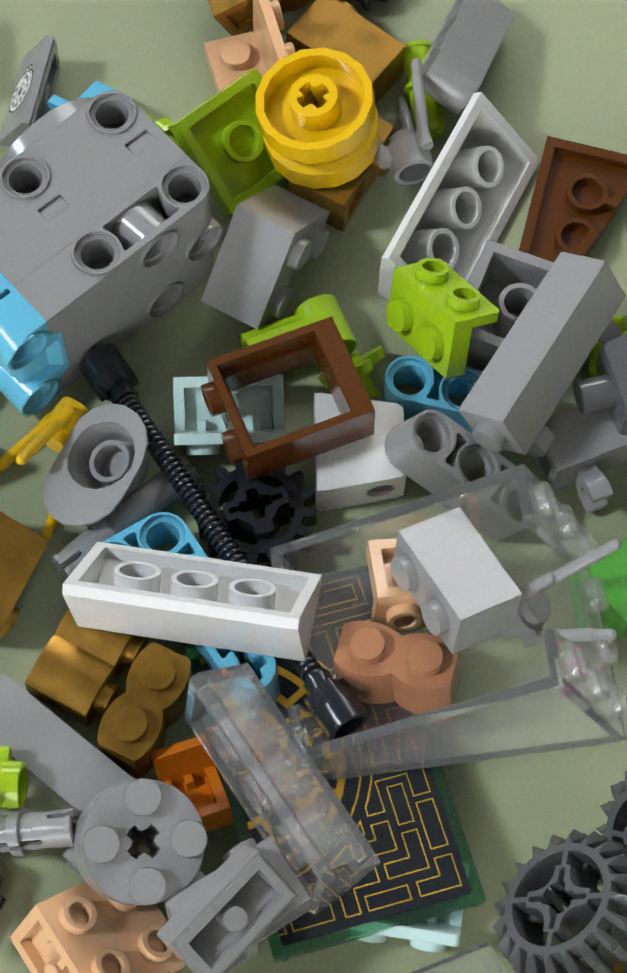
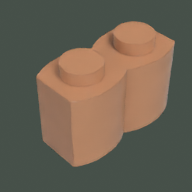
M352 621L344 623L333 660L336 679L344 678L361 702L386 704L395 701L399 706L412 713L430 717L452 714L461 679L460 651L452 654L442 638L433 634L411 633L401 636L394 629L377 622Z

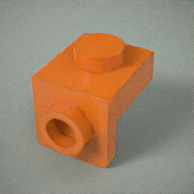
M201 735L180 741L151 753L157 780L175 787L192 802L200 815L206 832L234 823L231 807L217 772L207 736Z

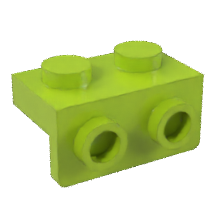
M425 258L418 261V263L394 268L390 300L386 307V324L445 379L464 375L472 328L497 322L499 309L441 259Z

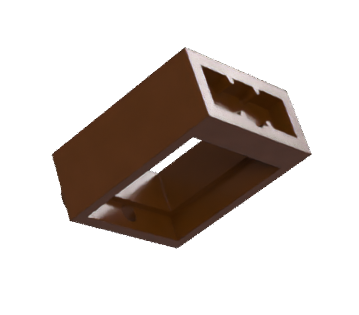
M332 316L206 361L208 383L201 385L205 404L211 417L221 415L227 431L221 433V439L227 456L232 465L241 462L248 480L374 435L375 409ZM317 361L341 415L254 446L231 391Z

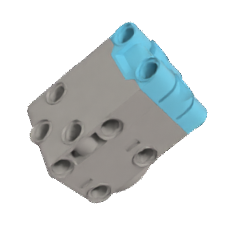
M115 90L104 91L94 98H79L56 107L27 128L0 160V391L24 417L32 416L43 410L51 403L55 396L83 375L79 370V364L90 350L107 343L114 344L117 348L126 343L205 282L211 275L214 267L213 249L221 240L224 229L211 216L210 187L207 175L133 102L131 97L123 92Z

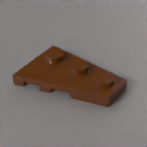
M547 136L519 251L551 262H555L560 252L587 257L627 198V154Z

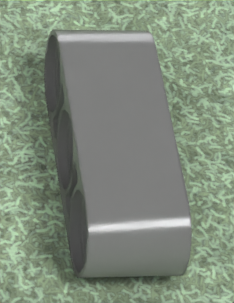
M456 0L422 63L425 93L454 115L462 111L469 103L472 95L478 91L513 20L514 12L498 0Z
M426 410L393 427L386 436L385 452L390 463L396 469L453 509L460 507L470 521L489 533L501 534L536 519L543 510V491L539 483L532 476L500 453L490 451L478 444L469 431L437 410ZM417 435L421 438L424 448L420 445ZM462 468L465 470L467 478L464 476Z

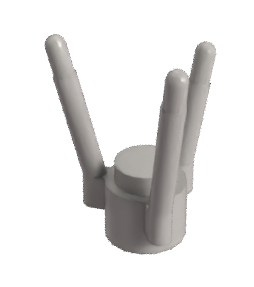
M414 58L411 61L417 130L414 128L407 99L400 97L397 103L403 129L391 135L388 146H384L381 141L376 153L380 169L391 168L395 181L403 185L424 181L434 165L430 149L434 144L428 126L424 77L421 60L418 58Z
M613 539L555 571L546 573L526 585L518 587L522 592V598L514 627L499 635L505 639L520 636L525 647L542 642L614 640L617 637L614 629H543L544 621L549 619L551 612L549 600L543 591L619 550L622 546L621 541Z

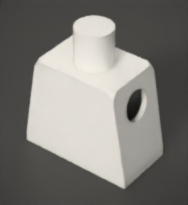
M314 393L313 425L341 415L332 394ZM371 400L375 409L374 435L314 456L315 504L317 511H328L396 499L404 495L406 475L390 463L385 452L387 434L393 427L404 422L403 406L397 403ZM417 435L420 445L424 448L421 438Z

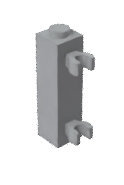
M560 252L458 409L471 427V436L478 444L493 452H500L501 449L523 455H526L532 446L538 456L544 457L555 440L552 431L545 426L548 418L597 341L603 346L606 342L621 336L619 327L611 319L626 295L606 261Z
M578 407L548 418L545 426L555 436L553 444L544 457L538 456L532 446L529 448V451L550 493L575 483L580 501L588 514L608 507L609 502L607 498L613 495V490L603 472L627 462V435L618 433L609 408L581 414Z
M4 674L0 678V746H11V760L26 761L28 780L63 809L75 807L81 814L87 804L102 791L120 783L135 780L9 676ZM129 830L127 836L130 837L133 843L128 849V853L131 856L139 852L148 854L150 851L146 844V840L150 836L146 830L138 832ZM69 847L63 854V857L67 859L66 864L81 876L75 858L74 847Z

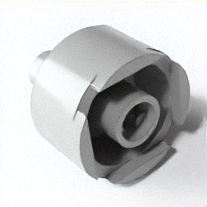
M141 778L110 787L99 793L87 804L76 823L74 838L75 858L82 878L100 896L121 904L152 905L172 898L190 884L202 863L207 835L198 811L181 791L158 780ZM129 830L133 832L146 830L150 835L146 840V844L150 848L148 854L140 853L131 856L128 853V849L133 843L130 837L127 836Z

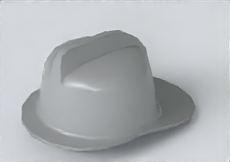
M108 403L91 409L78 420L51 466L43 485V503L51 517L61 524L82 527L95 524L110 515L124 497L129 496L140 487L147 475L149 459L147 429L138 413L125 405Z

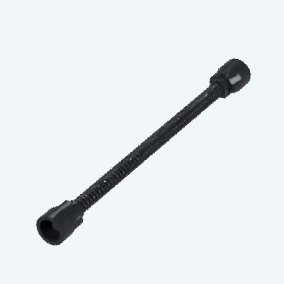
M107 343L90 350L82 358L79 370L101 402L108 400L112 404L125 405L139 414L147 429V451H149L157 466L160 467L168 482L171 483L179 498L182 499L189 513L193 515V519L200 526L212 547L215 548L216 553L219 554L222 560L251 564L227 527L224 526L216 511L213 510V506L206 499L197 483H195L187 468L184 467L176 452L173 451L165 436H163L154 420H152L147 410L141 404V401L138 399V392L134 388L139 380L114 344ZM309 647L306 661L289 659L292 661V665L296 667V671L300 673V677L304 679L305 683L303 686L310 695L304 699V703L330 742H338L348 738L368 721L369 713L344 678L334 679L327 669L321 668V664L317 662Z

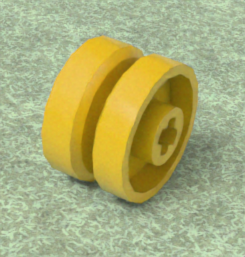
M324 47L302 49L281 58L264 74L255 94L256 116L263 133L267 153L277 172L293 184L312 189L338 187L357 178L373 162L381 144L380 121L375 106L372 82L359 62L344 52Z

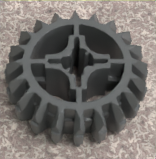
M575 829L572 830L567 839L552 834L549 846L545 850L532 845V858L526 864L515 862L518 870L515 879L501 882L507 897L494 904L499 916H501L492 926L501 939L497 947L502 951L503 956L509 963L513 965V970L516 973H614V966L619 961L627 962V849L620 843H615L612 839L609 840L605 835H600L595 831L587 836L585 833H580ZM599 878L603 880V892L597 889ZM543 932L547 934L545 946L543 941Z

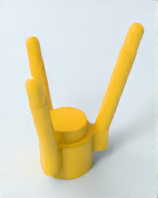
M63 397L51 412H47L29 433L0 457V473L15 460L18 465H24L45 444L59 454L70 432L78 420L89 412V409L73 398ZM49 513L41 532L42 537L45 539L51 538L58 522Z

